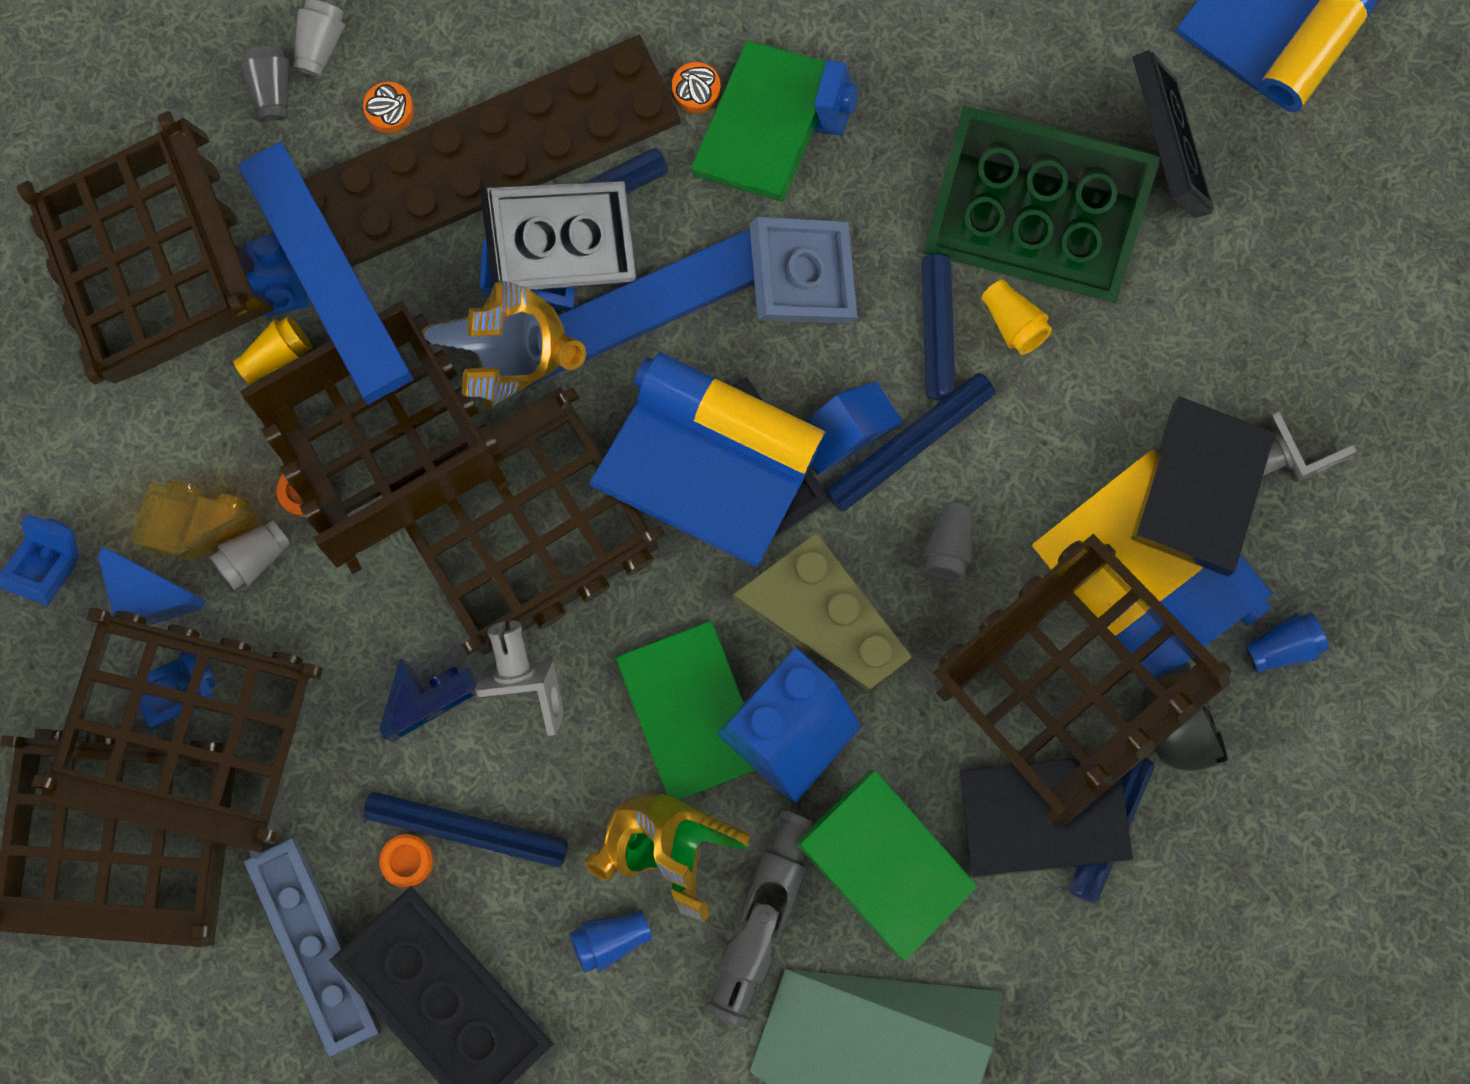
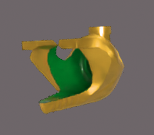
M651 793L632 797L619 805L607 824L605 842L597 854H589L584 861V866L591 874L606 882H609L617 871L624 877H634L644 871L659 869L664 879L673 882L671 891L681 914L705 922L710 915L709 909L705 902L696 898L697 858L700 843L708 841L709 843L714 842L717 845L722 844L725 847L729 846L731 848L736 847L739 850H746L750 835L672 796L663 793Z

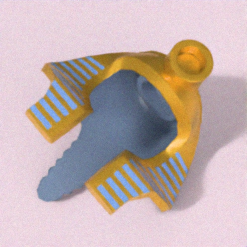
M507 281L495 283L491 295L483 308H469L468 317L431 324L422 330L425 340L432 344L438 343L440 346L446 345L449 348L453 346L456 349L463 348L477 354L480 368L464 370L462 394L466 397H483V407L489 411L497 403L519 392L536 380L547 376L559 366L567 370H575L583 364L586 358L584 344L565 334L564 325L552 306L534 292Z

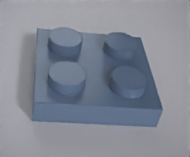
M756 217L749 223L758 321L848 324L858 318L848 222Z

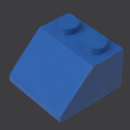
M795 648L778 663L717 732V735L792 804H796L861 728V725L836 683L799 649Z

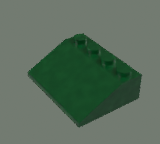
M964 101L923 253L930 255L943 254L950 257L952 261L1116 303L1160 163V154L1157 150Z

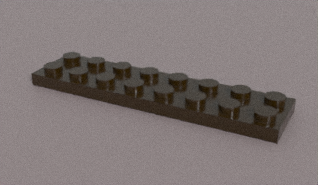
M639 34L303 180L350 265L353 267L481 211L480 191L483 189L541 185L681 124V120Z

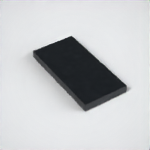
M412 886L329 959V962L439 1084H513L554 1045Z

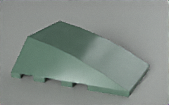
M785 969L750 1072L767 1084H981L993 1049L1003 991Z

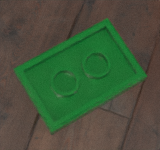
M747 40L691 166L693 174L712 182L784 202L819 120L814 104L826 62Z
M712 621L615 657L667 795L682 800L756 771L717 735V732L743 704V700Z
M869 770L795 843L897 958L902 961H906L978 887L875 770Z

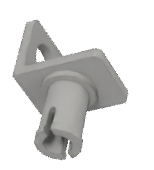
M1278 411L1271 414L1267 420L1271 431L1275 433V437L1263 476L1285 467L1287 470L1291 469L1298 482L1352 458L1357 453V450L1352 445L1306 466Z
M510 620V630L508 631L505 621L494 624L488 629V636L491 639L497 667H490L484 670L475 688L477 697L537 691L547 735H557L564 715L553 660L528 662L521 632L522 626L519 621Z

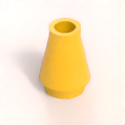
M1004 279L995 282L983 293L981 299L991 312L1009 349L1016 348L1021 355H1025L1039 347L1051 334L1052 328L1047 323L1049 316L1011 288Z
M287 316L281 321L274 319L233 363L243 379L251 385L300 358L312 349V345L301 327L290 316Z

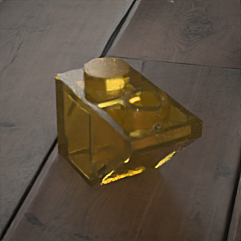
M170 479L167 487L149 482L130 542L146 550L194 562L218 549L217 545L255 529L259 517L246 509L248 505L246 500L232 495L218 493L216 500L198 496L200 490L198 487L181 481Z

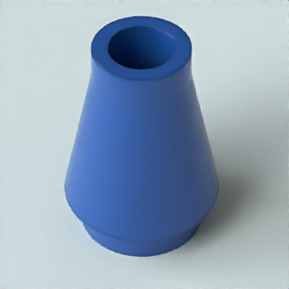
M1296 612L1254 642L1246 644L1245 649L1248 656L1253 659L1252 665L1255 671L1261 673L1268 669L1319 660L1318 654L1329 650V646L1315 615L1310 612L1300 616Z
M641 910L628 915L581 922L580 929L569 933L574 951L584 973L593 969L600 973L641 944L652 940L649 926Z

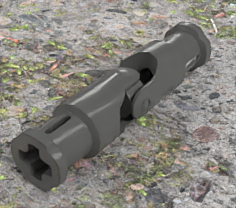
M782 809L779 810L777 816L781 822L772 847L769 851H764L741 910V923L745 921L747 925L740 930L735 939L728 943L719 966L723 973L711 1002H705L703 1011L744 1028H747L750 1022L746 1015L757 986L765 983L773 962L771 956L772 933H775V937H777L784 930L808 870L804 865L807 856L795 843L816 822ZM777 882L785 889L787 904L783 915L768 904L752 902L755 892L762 884ZM737 982H741L734 1003L730 1005L729 1000Z

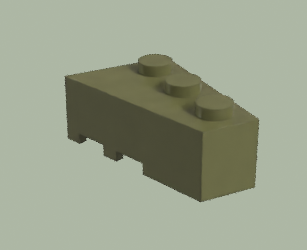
M817 533L733 594L734 604L749 612L865 694L871 692L912 659V656Z

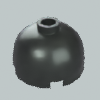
M1187 662L1168 669L1157 675L1155 679L1167 690L1191 669L1190 663ZM1147 686L1143 689L1139 700L1140 713L1158 698ZM1209 703L1154 749L1163 763L1178 770L1196 771L1229 761L1221 732L1214 734L1217 729L1210 712L1211 706Z

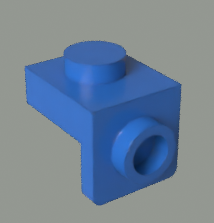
M826 60L814 104L819 117L814 132L844 136L849 114L854 112L858 96L857 84L852 83L847 65L844 62Z
M266 235L259 239L245 242V251L250 255L255 266L253 270L246 273L253 291L272 300L275 310L262 316L307 308L309 306V297L275 235Z
M27 514L21 522L25 539L1 571L0 587L6 591L48 606L75 567L79 557L73 531L62 522L55 519L44 520Z
M184 652L180 653L177 660L150 671L147 682L187 692L196 662L194 655ZM207 664L198 695L212 698L211 688L215 687V680ZM143 694L138 711L148 731H152L178 719L183 704ZM194 707L192 712L200 708Z

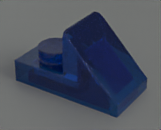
M400 659L379 729L383 738L395 742L477 695L475 688L478 680L474 673L468 668L459 672L457 667L450 668L431 679L429 683L432 688L425 692L410 664Z

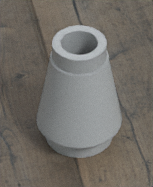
M306 0L304 8L298 9L294 62L292 66L294 70L321 77L323 68H325L346 27L342 22L343 10L319 0Z
M272 520L265 526L262 525L217 545L219 551L209 558L234 591L242 584L248 587L291 544L279 526Z

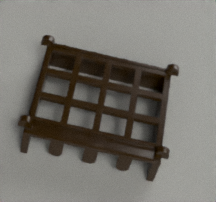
M169 111L158 115V121L163 131L38 193L35 192L30 181H25L17 186L19 195L31 207L33 213L30 216L31 226L36 235L44 242L49 259L46 260L47 269L53 280L61 288L66 302L63 304V312L69 324L77 332L82 348L79 350L80 359L84 365V372L87 378L93 384H98L104 380L116 384L141 374L275 310L272 300L253 291L246 273L255 268L253 260L245 250L234 244L228 228L236 225L237 219L230 207L217 200L211 185L220 180V175L214 164L201 156L197 149L210 142L207 133L185 118L175 122L172 113ZM166 163L168 164L171 172L170 175L140 189L136 178ZM124 184L126 185L129 193L128 196L98 209L95 201L96 198ZM176 186L188 217L156 231L145 201ZM84 204L87 216L62 227L58 215ZM134 207L145 238L115 252L104 221ZM93 228L103 258L78 270L68 239ZM192 229L204 260L173 274L162 243ZM150 250L161 281L131 295L120 264ZM108 270L119 301L94 313L83 282ZM209 272L221 303L189 318L178 286ZM163 293H167L178 324L147 338L136 307ZM124 313L136 344L110 356L99 324Z
M403 300L378 313L396 348L410 342L422 365L410 371L414 378L413 381L369 405L362 398L346 406L335 383L351 374L333 341L330 340L240 391L244 400L262 421L264 428L261 431L284 464L280 467L283 475L303 502L300 505L301 511L319 534L313 537L317 546L336 568L346 563L352 574L363 569L356 557L357 553L364 551L493 477L500 490L509 486L493 455L502 450L486 423L476 428L471 417L480 412L471 397H466L462 394V387L454 390L450 380L458 376L443 349L436 353L432 352L429 346L431 343L425 340L422 330L429 326L422 313L413 318ZM429 376L442 399L408 418L396 394ZM325 389L337 413L304 430L293 407ZM387 400L399 423L372 439L365 441L353 418ZM448 410L462 434L428 453L415 429ZM344 423L356 448L323 466L311 441ZM406 435L419 459L384 477L372 453ZM466 446L470 447V449L466 450L465 452L457 455L456 457L450 459L442 465L435 467L436 463L458 452ZM363 459L375 484L341 502L329 477ZM422 471H426V474L392 492V488ZM382 495V499L354 515L348 516V513Z
M559 387L489 429L502 450L493 455L497 464L528 446L546 475L545 478L515 496L511 494L508 487L500 490L493 477L490 478L504 502L472 522L457 498L449 501L447 504L462 528L432 546L429 545L415 521L404 527L471 638L462 645L467 655L476 650L483 655L491 650L493 652L488 629L499 622L505 621L508 631L510 630V620L519 621L522 626L521 632L534 624H537L539 629H543L557 622L565 616L566 612L563 607L580 596L584 602H588L610 588L607 581L609 578L623 570L628 575H632L652 563L654 558L651 553L658 549L657 540L665 536L660 525L649 530L636 508L610 495L580 512L562 483L563 480L591 463H594L598 469L604 459L601 451L571 405L572 402L579 399L574 388L563 391ZM568 422L586 450V453L555 471L537 440ZM466 446L458 452L450 455L449 457L436 463L435 467H438L443 463L449 461L450 459L456 457L457 455L465 452L466 450L470 449V447ZM424 470L392 488V492L426 474V471ZM553 487L572 518L538 538L520 506ZM619 503L637 535L606 553L587 522ZM511 512L529 544L496 563L477 532ZM578 528L597 559L563 579L545 547ZM469 538L487 569L455 588L437 556ZM536 553L555 585L521 605L502 573ZM493 579L512 611L480 630L462 597Z
M1094 534L1084 542L1078 540L1069 545L1058 558V564L1044 577L1037 575L1030 579L1021 588L1018 594L1019 598L1004 611L999 609L987 616L979 626L980 632L965 645L957 644L949 649L940 659V667L933 672L943 684V687L936 692L944 702L954 697L1052 808L1044 816L1051 825H1055L1061 820L1066 825L1230 684L1228 675L1231 673V668L1224 661L1220 664L1115 556L1116 551L1109 544L1104 545ZM1104 568L1127 594L1097 618L1074 592L1100 569ZM1066 600L1090 626L1060 651L1038 628L1037 624ZM1137 602L1161 629L1136 651L1131 653L1107 627ZM1029 633L1052 659L1022 684L999 657L1025 634ZM1099 635L1123 662L1093 687L1069 660ZM1171 637L1196 665L1166 690L1141 662ZM992 665L1014 692L985 716L962 689L988 666ZM1061 667L1085 695L1055 720L1031 692ZM1133 671L1158 698L1127 723L1103 698V695L1129 672ZM1023 700L1047 728L1017 752L995 728L994 724ZM1092 704H1095L1119 731L1088 757L1064 729ZM1056 737L1080 765L1050 790L1026 761Z
M90 608L86 620L97 623V627L49 775H35L32 787L43 789L40 798L42 807L54 811L56 805L85 811L87 817L101 821H108L110 817L140 824L142 830L152 833L163 834L165 830L195 837V842L207 846L216 847L217 843L249 850L248 857L258 859L263 842L275 844L277 832L269 830L267 827L309 678L320 680L323 668L315 664L303 663L302 658L285 652H273L271 657L251 652L252 646L235 639L222 638L220 643L200 639L198 631L181 625H168L167 630L146 625V618L135 613L116 611L115 615L111 616V613L105 610ZM111 634L146 643L135 679L100 671ZM158 646L197 656L187 692L147 682ZM208 659L248 669L237 705L198 695ZM258 672L297 681L287 717L248 708ZM95 682L131 691L120 728L84 720ZM143 694L183 704L172 741L131 731ZM194 707L233 716L223 754L183 744ZM244 719L284 729L274 766L234 756ZM80 731L116 740L104 778L68 770ZM127 743L168 753L157 790L116 781ZM179 756L219 765L208 803L168 794ZM230 768L270 778L260 815L219 806Z
M35 729L34 738L1 735L0 746L14 747L15 752L0 851V932L192 947L214 945L226 845L217 843L216 847L202 845L201 859L164 856L167 832L164 830L163 834L153 833L150 855L116 853L113 851L118 819L109 817L108 821H104L100 851L64 849L69 808L56 805L50 847L28 846L33 806H42L40 802L41 795H35L36 788L32 787L34 777L38 775L40 755L55 756L63 731ZM87 733L86 742H76L68 770L74 771L75 758L110 760L116 740ZM191 741L190 746L223 754V743ZM127 745L116 781L123 782L125 762L162 764V774L168 753L139 745ZM179 756L176 766L212 768L209 802L219 765ZM230 768L219 805L230 809L235 769ZM173 778L170 784L168 794H171L172 792ZM26 857L48 858L43 899L21 897ZM62 859L99 862L93 902L56 900ZM112 863L149 866L144 906L107 904ZM162 867L199 870L195 910L157 908Z

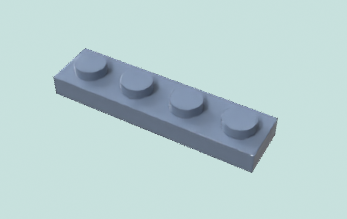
M297 838L288 839L260 853L258 859L251 857L243 861L328 1056L332 1057L382 1032L372 1008L329 962V959L342 949L344 944Z

